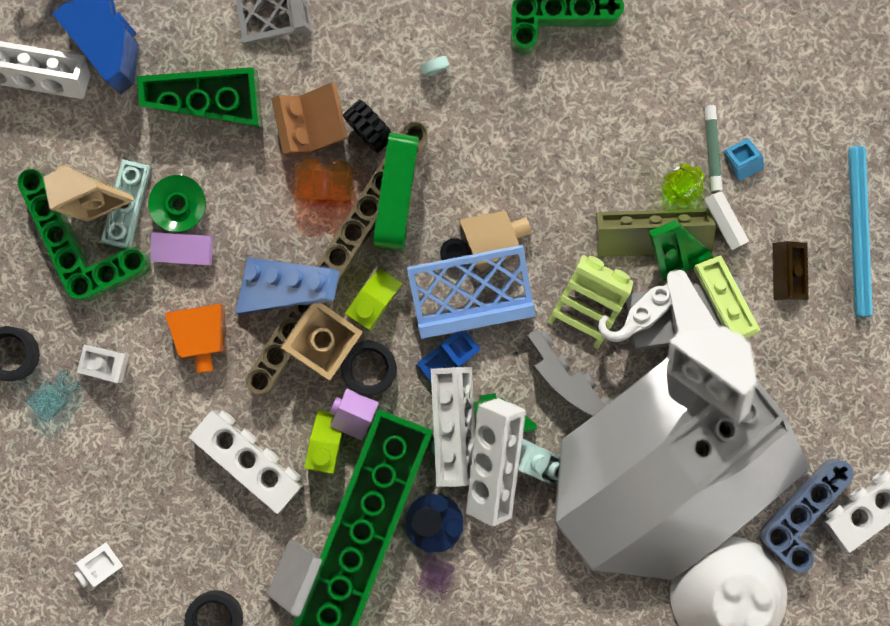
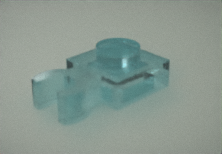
M68 370L58 373L54 385L50 381H45L25 401L45 422H49L69 402L64 395L67 392L77 390L80 386L79 381H74L70 386L65 385L64 379L70 374Z

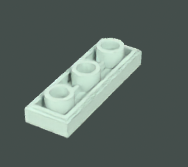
M122 159L115 186L133 195L134 201L129 203V206L125 209L120 207L108 213L101 243L124 249L131 248L151 166Z

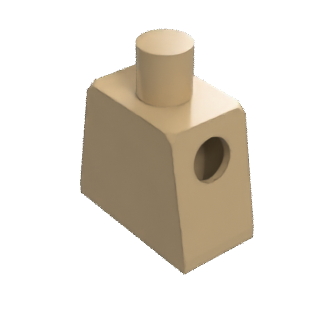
M506 211L460 220V227L471 255L518 246V238L532 233L526 217L511 223ZM486 261L477 262L476 268L479 275L491 269L492 265Z

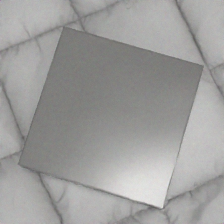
M289 539L267 594L288 613L299 616L322 559L299 542Z

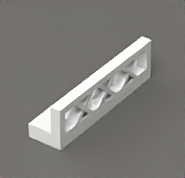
M472 367L431 369L436 487L467 486L470 483V468L475 438Z

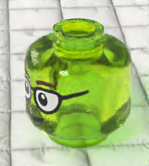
M681 163L664 175L661 189L670 203L685 206L704 193L703 181L706 180V177L697 165L692 167L688 163Z

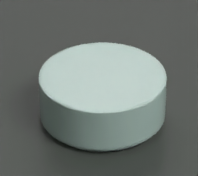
M442 56L420 65L423 76L428 77L448 69L450 65L447 57Z

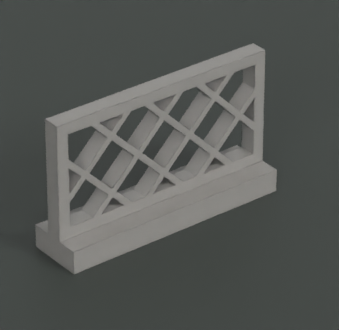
M236 0L244 44L296 33L301 35L313 33L308 0H281L279 4L274 0H267L276 6L268 20L257 14L265 0H258L252 10L244 5V0ZM281 11L289 15L290 27L279 29L273 25ZM254 17L265 23L258 34L249 35L248 25Z

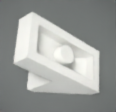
M84 344L77 373L115 383H122L129 354Z

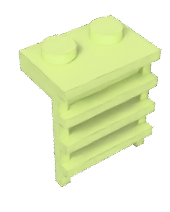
M582 255L547 323L552 325L555 319L558 318L596 338L597 340L593 347L599 349L605 339L600 334L599 329L561 310L563 304L597 321H600L603 316H607L606 328L609 330L625 301L628 299L634 281L630 280L629 275L621 270L615 269L613 271L605 267L600 259L594 256L586 257ZM573 289L613 310L611 315L608 316L569 295L570 291Z

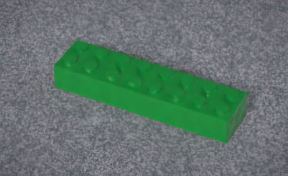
M377 410L320 555L322 559L321 565L302 612L299 616H296L293 626H358L432 436L433 429L387 411Z

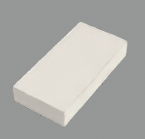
M720 191L705 198V203L730 249L734 250L749 242L723 192Z

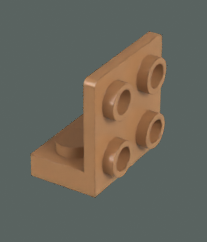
M328 83L301 96L278 95L271 98L283 155H307L347 139L336 83Z

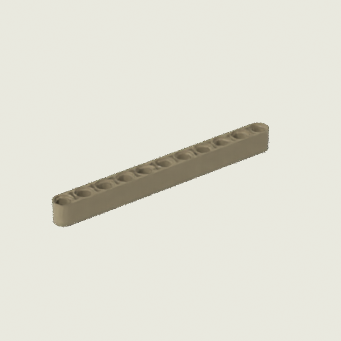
M411 121L403 127L399 134L408 135L412 131L422 133L423 138L418 143L417 161L428 143V132L421 122ZM385 157L316 265V267L340 271L337 287L375 228L380 198L377 184L383 177ZM367 203H373L377 206V211L372 216L362 214V207ZM352 227H358L362 230L361 237L356 241H350L346 238L347 231ZM337 251H342L346 254V260L340 266L333 265L331 262L332 255ZM301 304L289 308L246 377V385L252 393H270L293 359L281 346L287 339L285 335L286 328L291 324H297L303 316L300 310ZM274 349H281L284 354L283 361L278 365H274L270 361V353ZM260 373L265 374L268 378V384L262 390L256 388L254 384L255 377Z

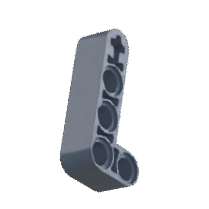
M834 459L822 463L760 530V540L763 545L788 568L801 573L807 572L812 568L814 554L799 537L851 483L854 473L850 464ZM833 468H840L838 470L839 479L833 478L835 475ZM818 486L821 490V497L818 501L813 502L810 494L812 489ZM799 508L802 514L798 522L793 523L790 514L793 509ZM775 529H779L782 535L781 540L777 544H772L770 534ZM801 550L803 554L802 561L794 565L792 563V555L795 551Z

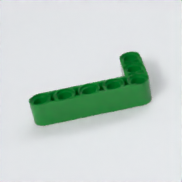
M27 169L20 173L17 181L19 190L64 288L70 297L80 301H91L148 273L151 267L150 258L144 252L134 248L126 249L90 266L67 215L51 210L47 216L43 217L42 208L48 204L43 178L46 175L35 169ZM39 177L40 185L37 189L31 191L30 183L33 179ZM58 229H63L64 237L60 242L56 243L54 241V234ZM74 254L76 263L72 268L68 269L65 264L66 259ZM138 255L141 258V265L139 268L132 270L129 265L130 260ZM108 268H113L114 278L106 283L103 278L104 272ZM86 280L88 290L83 295H80L77 290L78 284Z

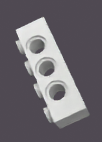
M0 41V85L78 99L84 98L90 79L85 56Z
M499 398L478 405L466 509L467 514L492 527L512 518L526 412L525 409Z
M211 410L188 438L275 513H281L304 486L299 482L302 477L291 467L285 470L278 464L277 461L280 458L269 448L266 447L263 451L256 445L255 442L258 439L247 429L244 428L241 432L235 427L233 423L236 420L224 410H221L220 413L217 410ZM224 432L230 433L233 437V445L229 449L224 448L220 443V437ZM246 451L252 452L256 458V462L251 468L246 467L242 462V455ZM267 470H272L277 474L278 482L275 486H268L265 483L264 474Z
M883 470L872 478L874 483L867 488L860 487L849 494L850 500L842 506L836 504L825 512L827 517L821 520V523L841 550L848 553L852 552L890 524V471ZM882 492L885 502L878 508L875 504V498ZM859 510L862 518L858 524L854 525L851 516L854 511Z

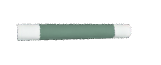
M708 105L704 107L710 186L711 192L723 191L716 105Z

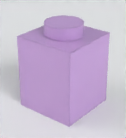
M346 389L342 399L336 397L329 413L334 415L330 427L362 440L371 424L379 402Z

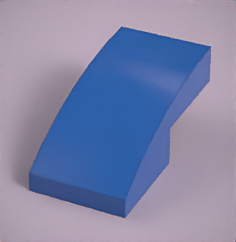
M466 330L459 331L420 360L416 366L431 384V369L460 367L481 349Z

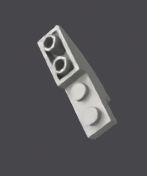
M535 329L526 336L542 359L533 366L534 369L552 390L566 402L590 416L595 415L609 404L604 396L599 398L593 390L597 385L588 372L582 374L579 370L571 376L567 373L571 369L562 355L556 357L550 348L554 343L545 331L540 333L538 329Z

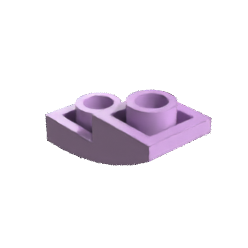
M151 232L150 261L212 265L213 236Z

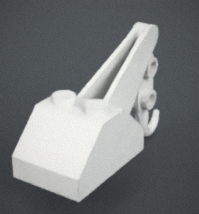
M678 269L670 271L667 275L666 285L650 289L630 309L625 325L620 331H609L606 328L608 317L603 316L598 325L600 334L609 341L620 342L625 341L639 331L650 328L670 308L675 337L670 341L666 372L738 424L750 412L757 383L750 343L741 334L732 332L726 327L717 326L684 271Z

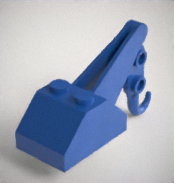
M71 0V3H64L52 13L105 81L120 95L134 84L139 45L133 37L137 33L120 12H116L114 0Z

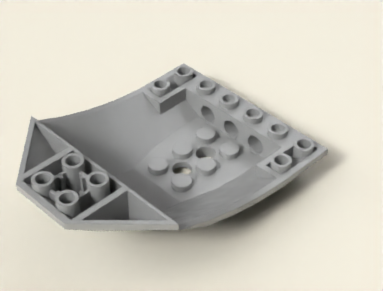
M666 357L565 438L561 439L554 523L590 570L673 580L746 525L810 468L787 417L757 379L750 412L738 424L666 372L668 357ZM721 422L726 423L730 428V436L728 438L722 437L719 433L718 428ZM699 440L705 441L709 446V454L706 457L698 456L695 451V444Z

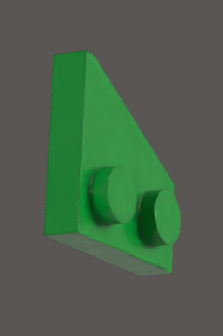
M676 220L649 231L658 272L663 281L667 279L668 273L672 270L678 269L686 272L693 269L695 265L714 258L713 254Z

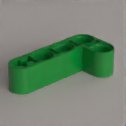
M513 0L511 8V46L518 54L525 55L532 52L537 42L538 27L614 26L623 14L624 2L623 0ZM520 6H527L530 8L531 13L523 16L516 9ZM555 6L559 9L560 13L552 16L545 11V8ZM576 6H583L588 10V14L584 16L578 15L574 8ZM598 6L596 9V12L598 13L597 15H594L595 7ZM606 6H611V10L614 11L613 15L609 14ZM520 34H527L532 41L528 44H522L516 37Z
M389 133L373 245L375 249L404 253L419 143L418 136Z

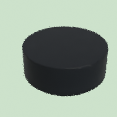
M458 238L446 240L440 250L442 260L469 255L467 244Z
M424 506L414 513L412 525L416 533L424 537H430L440 530L442 518L438 510L430 506Z

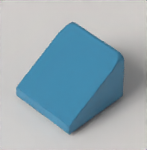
M749 138L723 150L739 181L764 169V157Z

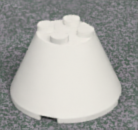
M731 536L702 560L671 580L670 604L679 626H780L786 612L787 586L780 566L769 552L748 539Z

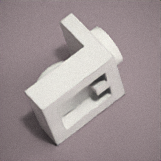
M104 543L75 564L74 570L76 572L73 576L81 588L87 587L89 591H92L97 585L120 570L123 565L108 544Z

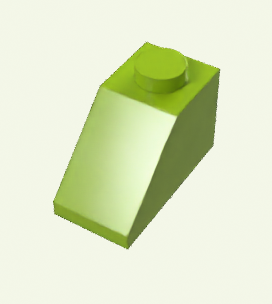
M379 268L360 290L345 314L372 332L403 283Z
M318 410L304 468L334 474L337 470L343 432L330 427L334 415L330 414L329 411Z

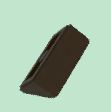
M791 241L773 243V300H809L807 243Z

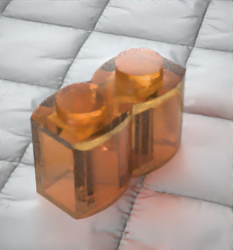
M308 158L302 159V163H295L294 201L352 204L353 167L348 166V162L340 160L331 161V165H321L319 160Z

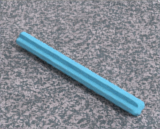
M853 146L849 148L848 154L854 305L857 317H869L873 314L866 148L864 146Z

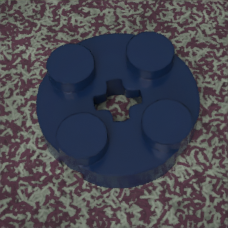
M426 494L416 499L411 504L405 519V529L409 539L416 547L427 553L443 552L450 549L459 540L463 531V515L459 506L454 500L442 494ZM424 506L435 508L442 518L441 530L430 537L419 535L412 525L414 513Z

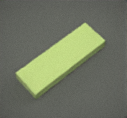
M720 255L695 265L694 271L722 326L732 332L741 334L745 339L759 334L760 328L722 256Z

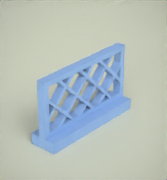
M523 245L407 267L421 339L536 316ZM518 254L520 263L513 273L500 265L506 256ZM480 261H486L492 265L484 279L471 271L476 263ZM456 266L464 271L456 284L443 277V274L449 267ZM497 269L509 276L501 289L488 282ZM520 271L522 274V279L517 276ZM428 272L435 278L426 290L416 284L414 274ZM468 275L481 282L472 295L460 288ZM439 280L452 288L444 300L431 293ZM515 280L524 286L525 295L511 297L505 292ZM485 286L498 293L492 302L483 303L477 299V296ZM418 291L421 292V293H423V295H422V297L420 298V300H419ZM456 291L469 299L462 308L456 309L448 304ZM427 297L440 304L435 313L422 315L421 305Z

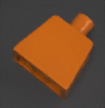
M215 304L165 313L179 357L183 359L194 357L196 374L214 371L211 354L225 352V306Z

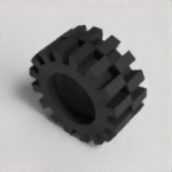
M359 99L343 114V118L371 149L379 153L387 146L389 133L392 132L385 122L364 101Z

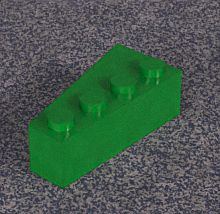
M254 67L137 76L139 106L143 108L263 128L258 71Z

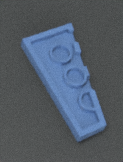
M247 257L235 314L251 315L253 312H269L270 309L292 308L294 305H310L334 301L340 271L331 268Z

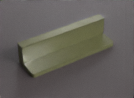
M708 208L596 212L598 232L597 254L599 257L654 255L649 231L674 220L679 222L712 252L716 223Z

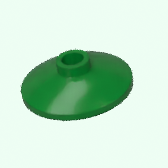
M171 175L161 179L152 188L148 199V209L154 222L161 228L170 232H184L195 227L203 218L206 210V197L201 186L192 178L184 175ZM178 200H183L184 207L181 210H176L174 207L175 202Z

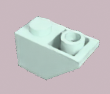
M522 438L518 470L557 487L560 456Z

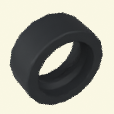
M2 326L0 327V340L5 337L19 339L25 346L26 355L23 364L16 370L6 371L0 368V380L11 382L22 380L32 374L38 365L40 357L39 345L34 336L26 330Z
M366 340L354 344L341 365L344 382L351 390L360 395L373 396L383 393L392 385L396 378L397 364L394 355L386 346L377 341ZM366 351L380 354L386 363L384 378L379 383L371 386L359 383L352 372L355 358Z
M210 590L199 595L188 606L185 613L184 626H198L197 615L199 610L207 603L218 602L229 610L231 615L230 626H242L243 611L239 602L231 594L222 590Z

